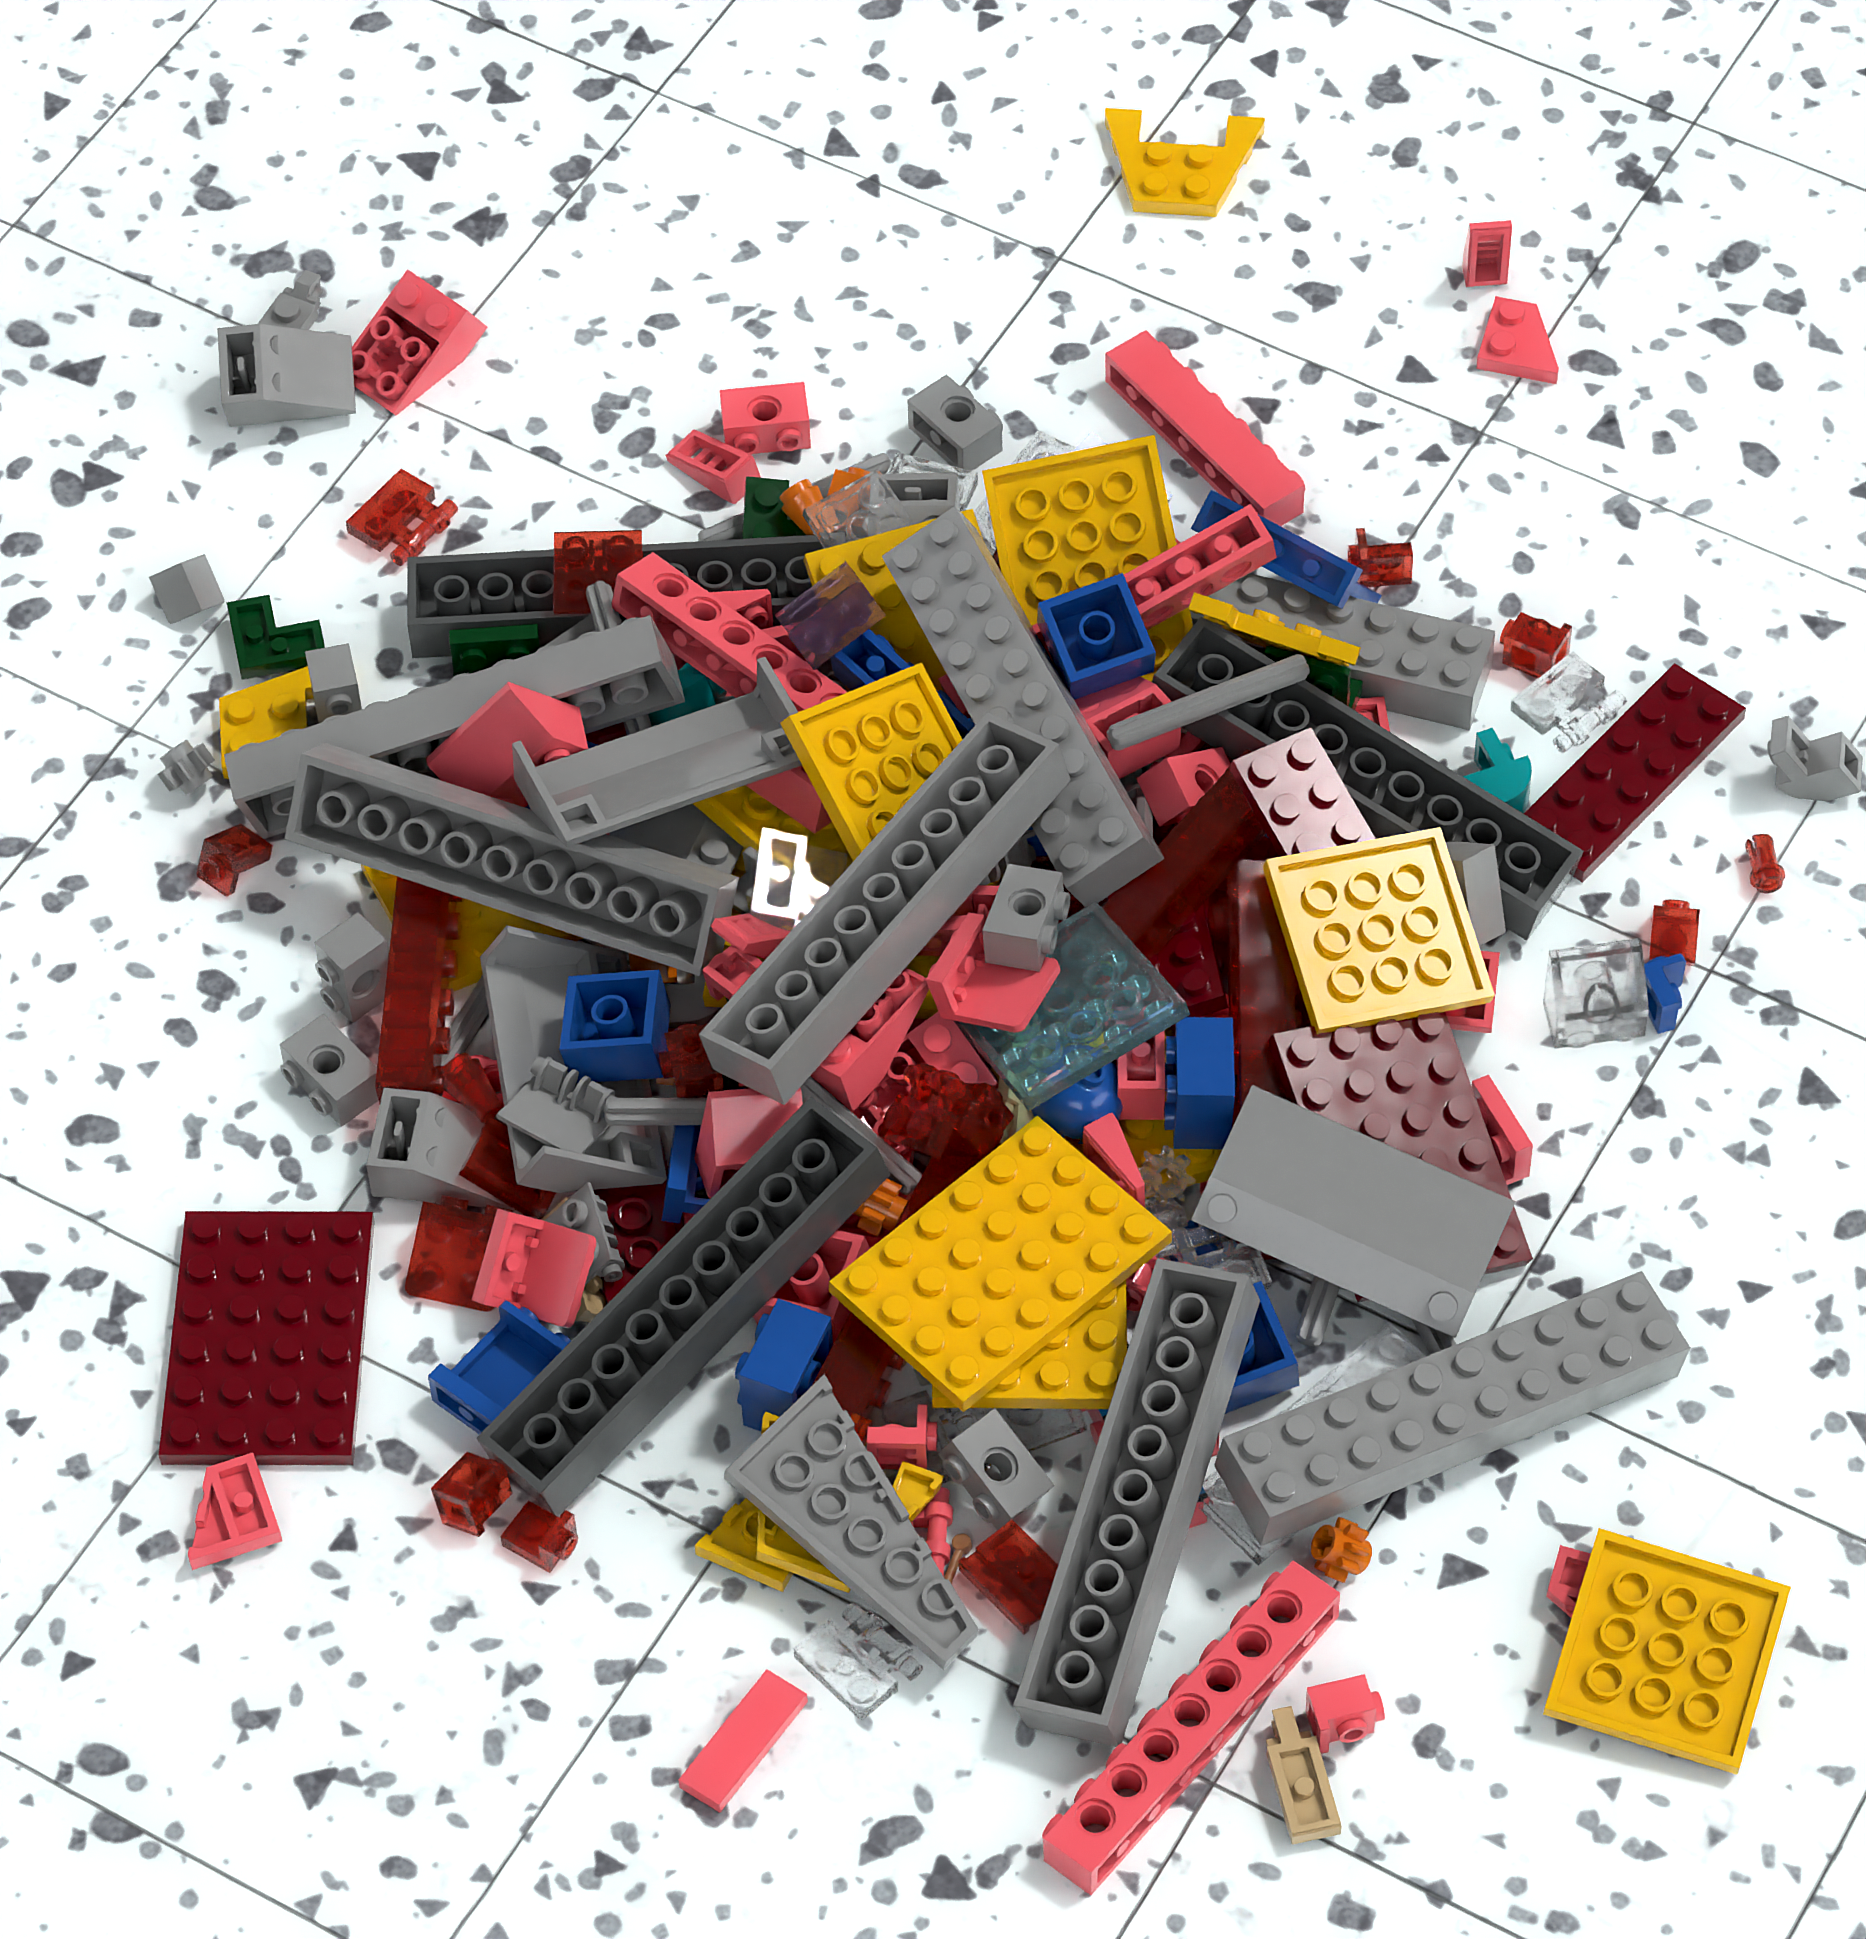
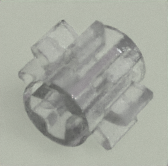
M1168 1145L1163 1146L1161 1154L1152 1155L1148 1151H1144L1143 1154L1146 1160L1142 1168L1138 1169L1145 1185V1198L1155 1193V1203L1161 1207L1166 1206L1168 1198L1176 1197L1182 1202L1185 1201L1183 1192L1187 1184H1193L1196 1181L1184 1170L1189 1166L1191 1160L1184 1154L1174 1159V1151ZM1166 1168V1174L1169 1179L1166 1183L1162 1184V1177L1159 1173Z

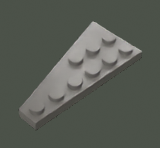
M824 1374L725 1470L724 1479L944 1670L977 1637L979 1629L949 1579L947 1580L943 1577L931 1557V1549L924 1538H920L908 1519L909 1513L872 1452L867 1451L854 1429V1422L848 1412L842 1410L832 1393L833 1388Z

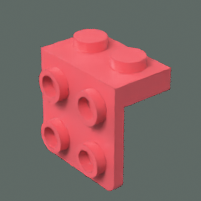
M968 912L959 928L951 935L947 947L938 961L932 965L926 978L940 1017L1014 1033L1021 1032L1026 1028L1061 971L1059 963L1055 958L1045 957L1040 972L985 963L982 930L986 918L985 915Z
M498 1208L472 1301L498 1308L507 1300L518 1309L520 1307L529 1309L539 1320L564 1328L572 1327L581 1306L585 1283L594 1260L596 1238L593 1235Z

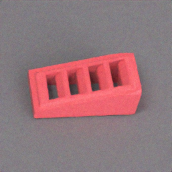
M1511 220L1469 223L1462 262L1466 287L1507 284L1512 236Z
M695 429L665 455L669 463L720 498L732 504H736L744 497L746 476L761 478L752 455ZM700 448L703 449L697 456H695L694 458H690Z
M762 911L715 918L711 927L715 933L740 952L766 959L795 925L778 912Z
M1109 1113L1084 1126V1156L1145 1208L1144 1181L1115 1115Z

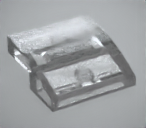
M762 827L750 914L775 927L791 931L846 870L848 853L807 845V836Z

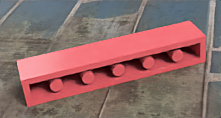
M1145 330L1105 353V382L1219 494L1243 507L1252 504L1257 514L1279 526L1286 524L1304 512V492L1306 488L1301 476L1294 470L1290 471L1278 459L1275 451L1269 445H1263L1251 433L1247 423L1241 418H1236L1224 406L1223 401L1216 393H1210L1198 381L1192 369L1184 367L1178 362L1164 342H1158Z

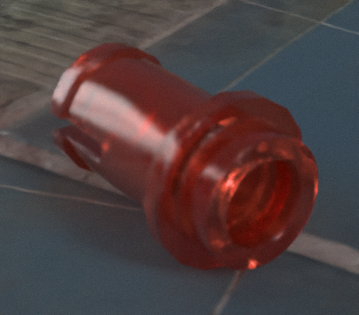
M1756 834L1752 836L1755 848L1750 839H1747L1745 842V849L1748 853L1752 869L1749 875L1750 884L1760 893H1773L1782 887L1786 877L1785 870L1778 864L1773 838L1768 834Z

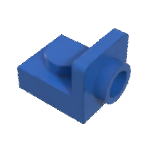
M1681 953L1669 957L1659 956L1640 965L1636 993L1657 1034L1675 1029L1678 1010L1682 1008V998L1678 987L1683 983L1686 960Z

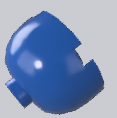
M1070 1048L1055 1053L1038 1070L1033 1079L1030 1107L1034 1117L1039 1116L1063 1138L1067 1136L1072 1139H1080L1078 1144H1083L1084 1126L1109 1113H1113L1117 1120L1120 1118L1123 1106L1121 1100L1117 1097V1066L1100 1052L1090 1048Z

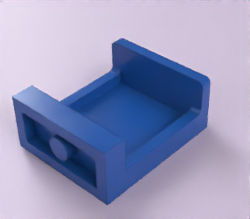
M507 1300L498 1307L500 1314L499 1322L452 1370L440 1363L428 1375L432 1401L479 1435L571 1342V1339L563 1333L556 1332L554 1334L541 1325L537 1316L525 1307L518 1309Z

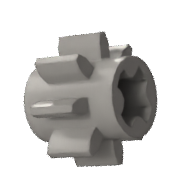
M186 739L160 757L165 769L157 775L169 792L180 787L184 794L187 795L213 777L207 767L215 759L203 743L193 748Z

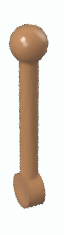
M965 1533L957 1534L952 1539L954 1552L944 1575V1578L949 1579L951 1584L962 1556L969 1553L973 1546L970 1537Z

